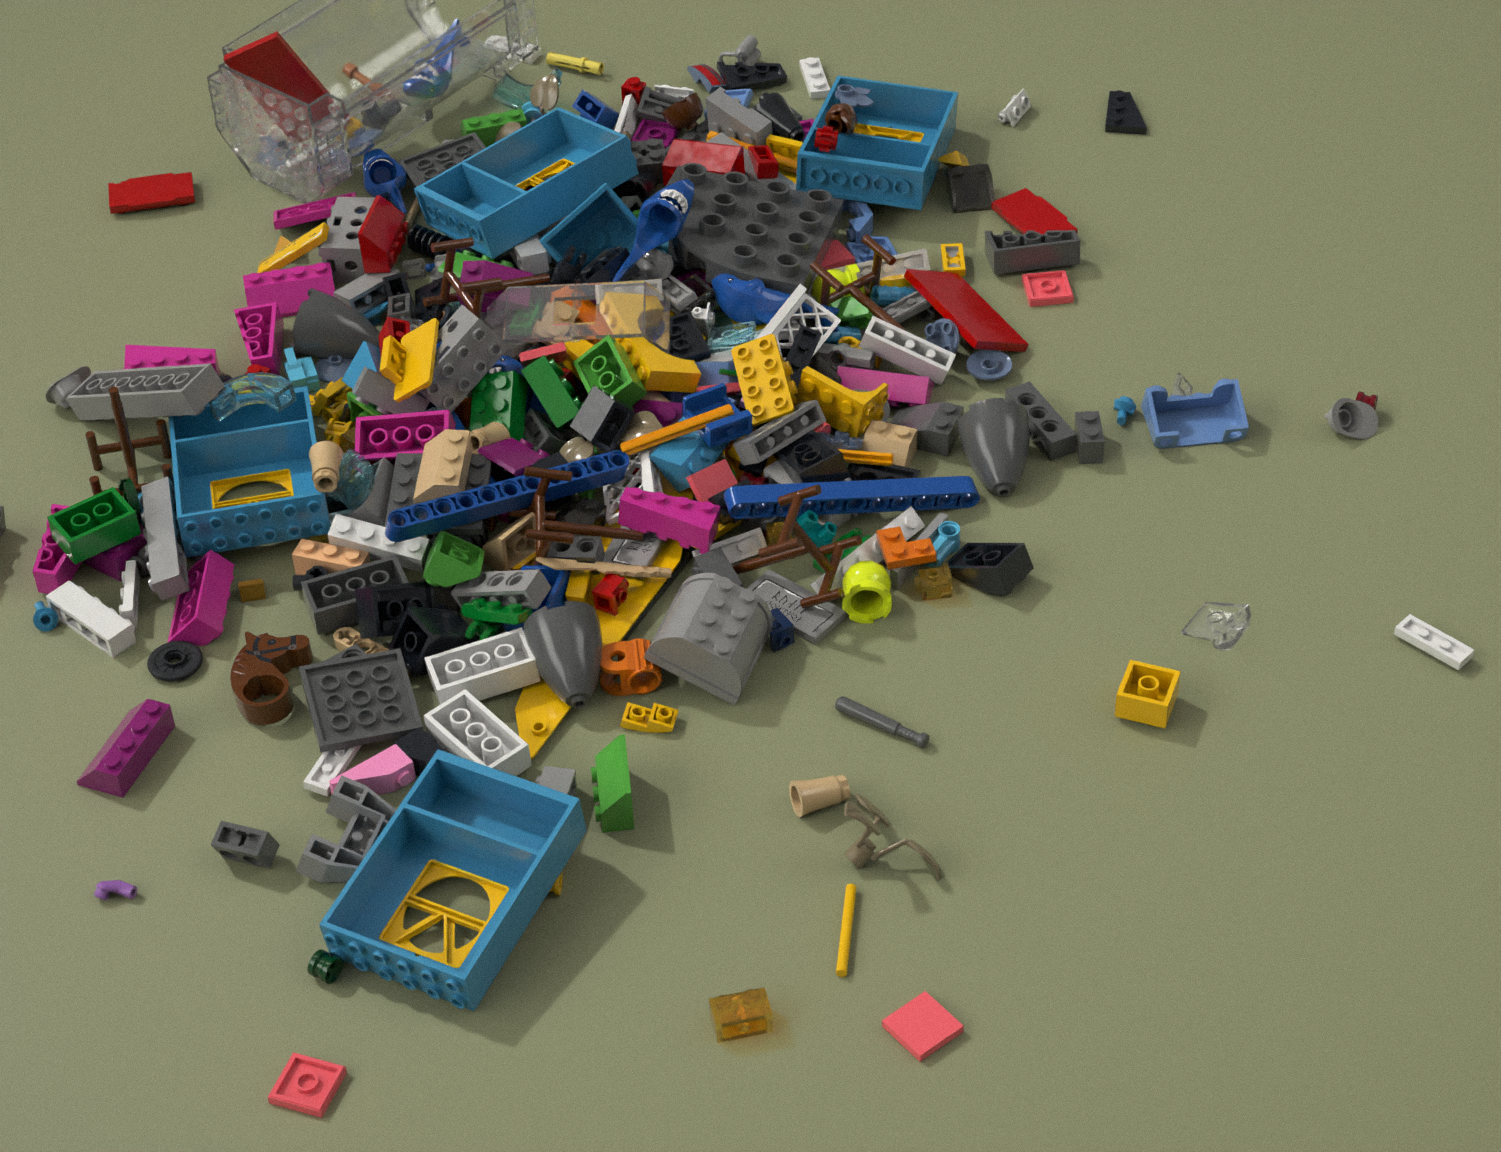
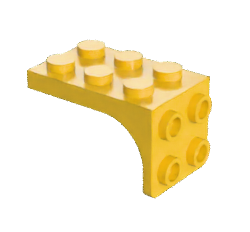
M806 366L801 373L796 397L797 404L795 406L802 402L817 400L826 418V423L838 431L849 433V437L859 438L866 433L872 420L881 421L885 414V411H883L884 404L889 397L887 393L889 385L883 383L873 391L857 392Z

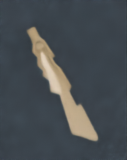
M536 557L537 562L555 570H597L604 574L616 573L621 576L671 578V568L598 561L593 564L569 559Z

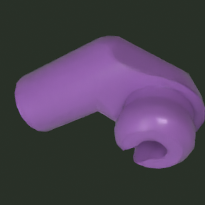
M121 880L100 881L95 886L97 889L94 892L95 897L103 900L109 898L110 892L133 899L137 894V887Z

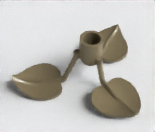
M550 74L538 80L531 88V103L535 107H540L542 115L547 114L544 109L552 110L557 104L559 86L556 75ZM508 122L503 125L496 135L495 142L522 128L521 124L518 122Z
M649 411L636 413L613 451H622L620 448L621 443L661 429L663 426L655 415ZM580 436L569 440L560 449V453L568 463L592 457L595 451L594 446L606 453L608 451L589 440L585 441Z
M859 793L855 795L858 799L857 804L864 806L873 814V822L853 802L848 801L845 804L844 816L854 818L866 826L861 837L844 853L855 866L860 869L870 858L875 861L878 857L902 845H906L927 859L933 866L938 880L941 878L940 869L934 857L912 839L905 838L875 853L874 850L877 846L868 837L872 831L877 836L881 834L876 827L879 821L887 827L891 825L890 821L880 809Z

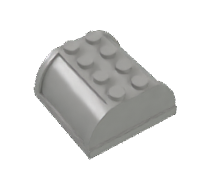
M716 573L693 575L681 585L643 658L735 705L772 630L773 618L771 611L762 597L756 595L750 589H745L733 583L727 577H722Z

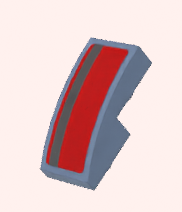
M706 64L688 66L687 70L696 84L703 83L708 93H712L720 87L723 89L727 88L723 78Z

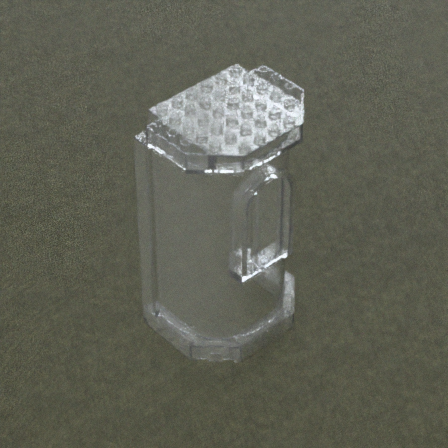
M299 0L222 47L223 56L278 31L329 93H325L310 104H307L229 68L224 62L218 66L219 70L207 77L216 128L253 179L303 203L322 200L353 175L352 168L363 165L366 152L376 148L385 151L433 119V107L481 75L497 82L538 51L534 0H495L450 30V25L448 23L444 24L439 17L440 11L436 7L435 0ZM347 63L354 64L358 67V71L371 81L363 85L355 78L350 79L342 72L343 67Z

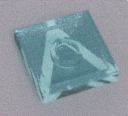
M755 321L712 328L707 342L710 354L729 351L733 347L754 340L756 332Z

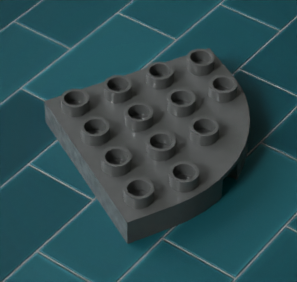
M687 163L676 168L667 186L683 179L691 180L694 184L693 199L683 229L677 237L669 241L668 252L676 261L681 263L686 270L690 268L705 269V282L711 285V280L717 275L730 274L744 281L754 280V278L760 279L764 283L765 288L787 294H792L798 285L801 284L807 288L805 293H808L816 276L810 265L814 261L820 265L822 264L840 226L844 200L832 198L828 191L822 189H812L808 192L790 189L787 183L779 180H772L766 183L750 181L745 174L740 172H727L724 175L707 172L706 167L698 163Z

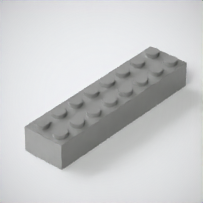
M211 363L94 371L65 399L79 420L115 419L109 395V388L117 387L119 390L126 418L196 416L204 411V406L208 402L219 396L218 393L225 386Z

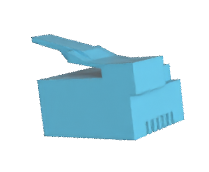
M293 347L284 349L287 362L283 364L290 389L307 386L309 394L310 392L313 393V391L318 392L320 390V383L311 356L296 359Z

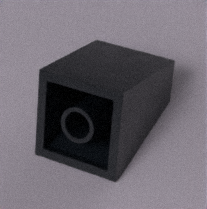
M407 606L388 649L400 648L407 671L413 677H419L428 674L425 657L479 641L480 637L477 633L471 639L465 637L469 625L454 609Z

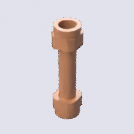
M345 64L342 72L348 78H355L365 85L375 97L382 98L385 95L386 88L381 83L371 81L360 73L358 67L354 64Z

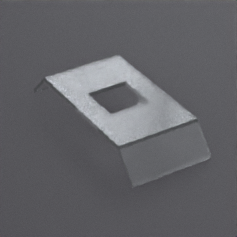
M645 281L508 287L487 308L486 325L506 343L564 340L578 342L579 340L603 339L609 334L612 338L644 337L660 350L669 354L670 300ZM597 299L596 322L554 324L555 301L572 300L573 307L580 308L581 300Z

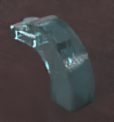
M556 67L550 74L556 75L558 86L560 87L562 71ZM506 73L495 85L492 97L507 107L519 110L522 109L525 103L531 101L530 91L533 85L523 84Z
M258 372L240 375L224 382L225 387L223 391L219 393L216 399L210 401L209 405L213 417L220 422L239 408L250 404H265L277 412H281L297 401L292 382L276 374Z

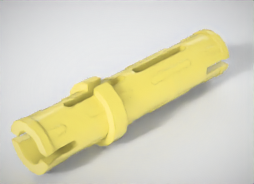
M553 52L548 53L546 57L548 65L579 70L580 73L589 72L601 75L604 71V63L591 61L586 57L576 58Z

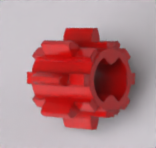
M823 126V129L817 128L814 147L819 148V151L828 153L830 150H836L838 131L833 130L834 127Z

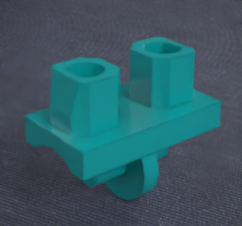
M811 510L796 518L798 524L818 548L832 543L837 529L835 524L828 521L821 525L818 523L817 514Z

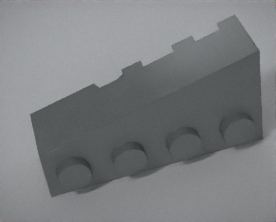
M1034 230L1026 231L1025 234H1013V231H1004L1000 235H993V231H985V254L994 275H1006L1019 271L1028 272L1035 269L1047 270L1058 266L1070 267L1074 264H1080V239L1075 230H1047L1045 234L1034 232Z

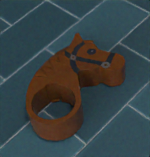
M247 631L245 632L246 645L236 656L231 669L230 680L236 705L240 713L250 723L256 725L274 724L286 718L294 707L290 685L284 674L292 668L309 665L313 661L309 638L305 635L274 637L268 635V633L255 636ZM263 694L279 695L267 702H253V699L256 700Z

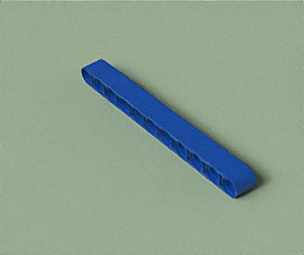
M616 450L548 468L572 472V480L551 479L545 494V502L623 480L629 465V456L625 452ZM522 475L393 510L388 515L385 535L392 542H402L529 507L541 478Z
M969 476L746 485L730 487L724 493V500L729 515L734 519L786 517L791 503L780 506L778 497L817 484L821 487V494L803 499L798 516H801L808 510L817 515L905 511L911 506L914 511L973 507L980 501V495L974 481Z

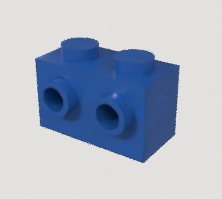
M583 89L572 105L573 108L581 113L579 116L609 129H613L619 118L617 111Z

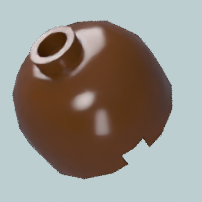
M695 92L669 106L661 113L667 123L673 128H686L689 131L698 125L697 121L702 116L703 105Z

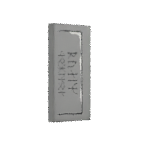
M625 526L620 527L626 530H634ZM651 531L647 534L643 533L642 541L613 539L605 551L603 562L652 566L666 541L659 539L656 533Z
M771 570L766 571L747 588L762 597L770 611L778 608L794 625V633L815 645L847 617L845 610L831 602L803 609L800 605V600L816 594Z

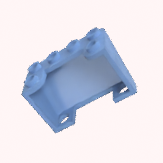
M1221 379L1214 385L1212 392L1208 394L1195 393L1188 396L1172 395L1168 397L1167 389L1159 385L1145 389L1141 409L1156 448L1165 449L1234 442L1243 439L1247 435L1249 425L1238 379Z

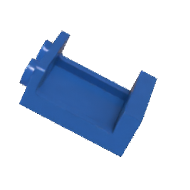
M724 383L683 397V416L686 419L727 404L732 406L733 415L708 423L706 428L697 430V433L710 448L752 433V414L748 409L742 412L737 409L727 397V386Z

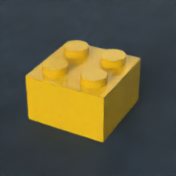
M1130 660L1116 694L1115 717L1166 729L1179 693L1181 671Z

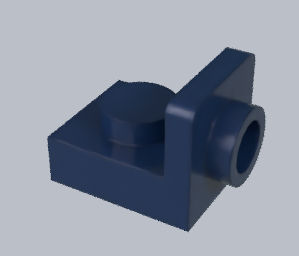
M778 608L771 610L773 626L770 632V647L773 652L795 643L794 625Z

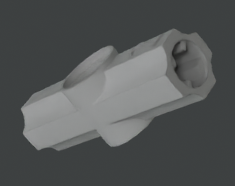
M823 343L810 362L827 364L834 369H838V366L873 370L876 355L872 350L853 348L846 343H839L837 345ZM836 352L840 353L844 360L838 358Z

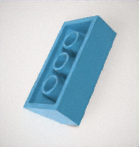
M682 416L678 422L686 420V418ZM695 431L659 444L648 457L679 493L690 487L686 477L711 466L731 441L710 448Z

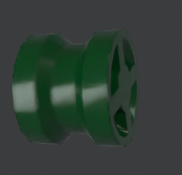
M320 949L314 953L309 961L308 974L313 977H321L323 982L332 984L342 971L343 961L336 956L330 957L327 951Z

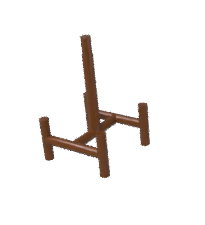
M868 234L862 237V242L874 251L872 272L844 286L818 262L814 261L811 263L810 268L822 278L821 305L829 306V304L851 294L853 298L865 306L875 317L905 330L883 310L885 307L878 306L870 299L873 287L879 286L882 259L889 265H893L896 262V258ZM870 283V290L865 285ZM864 286L865 294L859 288ZM832 287L836 291L830 293V288ZM808 319L811 323L816 325L815 321Z
M473 238L432 243V252L447 250L440 295L423 298V305L428 307L458 302V294L469 311L480 319L484 294L549 283L550 276L549 274L508 280H502L501 277L461 283L453 272L456 249L472 247L474 245ZM451 285L457 293L449 294Z
M117 387L109 388V395L120 442L98 446L95 433L93 431L86 432L85 436L93 468L95 471L103 469L100 455L122 451L128 477L134 483L137 494L142 493L141 486L149 483L138 484L135 449L161 445L164 458H172L166 422L164 419L156 421L158 436L131 440L119 390ZM163 464L161 467L163 477H169L174 485L171 465ZM98 476L90 477L89 481L93 496L105 491L101 488ZM115 488L118 491V493L123 497V491H119L118 488Z
M525 466L524 476L541 478L529 509L514 510L508 512V515L523 517L531 512L535 514L536 530L526 529L525 539L536 540V557L546 558L552 542L573 544L574 534L622 540H643V533L640 531L555 521L556 512L545 510L546 491L551 479L571 481L572 472ZM535 557L532 566L543 565L537 562ZM510 568V571L521 570V569H513V568Z
M818 484L778 497L780 506L790 503L791 505L777 544L759 549L758 554L760 557L732 566L735 572L740 574L810 553L824 570L825 576L818 595L800 600V605L803 609L844 597L842 588L830 591L843 551L862 544L861 537L857 535L818 548L798 524L796 518L803 499L821 494L822 490ZM791 532H793L796 538L789 540ZM832 554L830 561H828L825 555Z

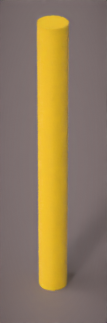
M847 884L845 889L836 975L839 977H845L848 969L857 890L854 884Z

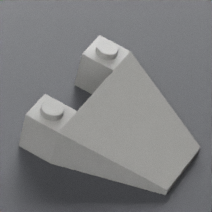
M341 775L330 798L326 813L348 822L346 830L339 844L312 834L302 853L296 872L320 883L348 882L396 812V809L366 785Z

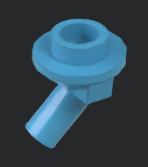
M1121 396L1120 399L1114 400L1113 410L1118 411L1117 423L1119 425L1126 423L1127 414L1133 415L1137 407L1133 403V399Z
M42 601L35 603L36 612L33 615L35 627L41 631L53 630L58 623L57 613L54 609L46 607Z

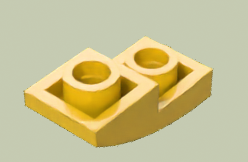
M627 702L620 727L641 732H672L679 710L654 703L652 709Z

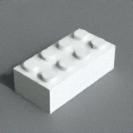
M522 627L424 658L429 679L439 705L465 689L480 701L540 682L536 659L527 644Z
M466 689L424 715L427 734H432L437 744L442 748H446L450 754L513 776L519 775L532 766L529 745Z

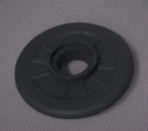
M172 641L157 647L150 654L147 667L151 675L159 680L169 682L180 681L198 671L203 661V655L201 650L193 643ZM173 659H181L178 663H169Z

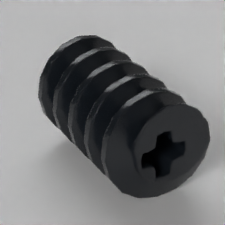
M419 224L411 228L407 237V244L411 251L430 257L435 260L437 255L446 254L447 250L432 252L431 244L451 241L448 236L431 229L429 230Z

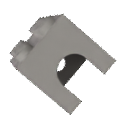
M337 197L335 205L331 207V217L327 218V225L329 226L327 241L318 246V255L322 257V263L330 262L334 283H350L366 274L363 268L358 232L375 198ZM359 209L367 210L365 213L362 214L357 213Z
M463 305L458 308L438 331L437 344L440 341L442 343L436 349L433 381L428 388L419 391L438 409L449 410L450 413L455 410L510 347ZM458 323L457 327L450 332V329Z

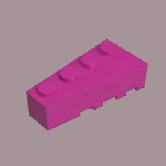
M277 302L234 309L251 364L270 368L272 379L279 378L284 321Z
M125 344L124 369L211 363L216 373L220 374L216 349Z
M626 487L620 498L618 524L645 534L650 531L654 532L659 539L665 541L669 538L680 542V546L687 549L694 546L700 549L699 553L703 554L709 552L718 532L721 506L707 501L700 502L689 500L686 497H674L661 492L654 493L636 487Z
M52 504L50 509L51 515L70 506ZM47 519V530L42 536V547L38 550L33 567V575L38 592L49 594L67 581H71L82 562L74 564L54 541Z

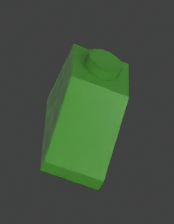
M852 296L842 297L830 305V307L839 309V314L835 315L841 319L838 326L858 327L860 330L867 329L873 317L872 313Z

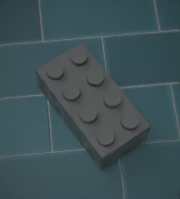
M395 555L302 581L301 586L305 605L316 632L320 635L359 623L355 589L409 582Z

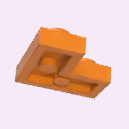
M900 526L876 530V538L888 570L937 561V554L930 538L906 542Z

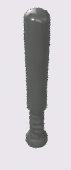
M841 696L836 700L835 708L839 712L893 735L898 734L917 743V746L921 749L925 748L929 742V735L927 733L920 734L903 727L901 723L847 697Z

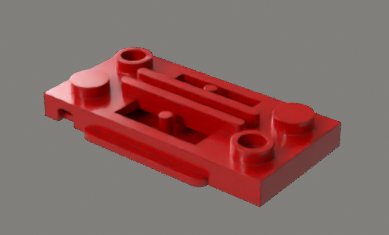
M192 172L166 173L130 178L117 184L108 183L111 214H122L128 211L179 204L186 205L195 202Z
M1027 188L992 202L991 209L1022 234L1029 230H1034V232L1045 234L1047 230H1075L1078 234V229L1067 221L1068 218L1044 198L1036 196Z

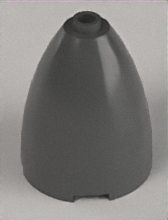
M313 288L308 290L307 295L310 297L308 300L302 301L292 329L295 342L290 344V348L293 347L294 353L306 357L311 356V358L328 359L330 356L338 355L342 358L354 359L363 341L379 347L378 336L380 332L365 316L345 302Z
M1004 398L981 400L970 405V410L963 416L958 417L957 424L960 440L968 462L980 481L993 494L1006 497L1016 489L1025 470L1030 444L1028 412L1020 402L1017 404L1004 402Z
M565 601V606L549 610L547 606L542 607L531 614L524 623V635L536 659L537 670L548 687L559 699L573 708H582L591 700L601 671L602 632L596 609L587 603L579 601Z

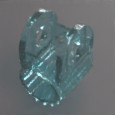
M353 449L348 450L343 455L340 464L339 482L337 483V488H341L343 495L338 493L336 489L331 493H327L335 500L343 502L349 510L357 508L367 499L374 488V467L359 452Z

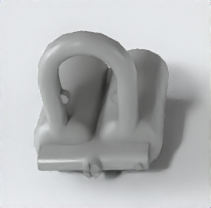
M753 35L746 36L735 52L724 51L720 53L718 62H724L723 56H735L737 62H743V65L754 66L761 57L760 50L756 48L758 45L757 38Z

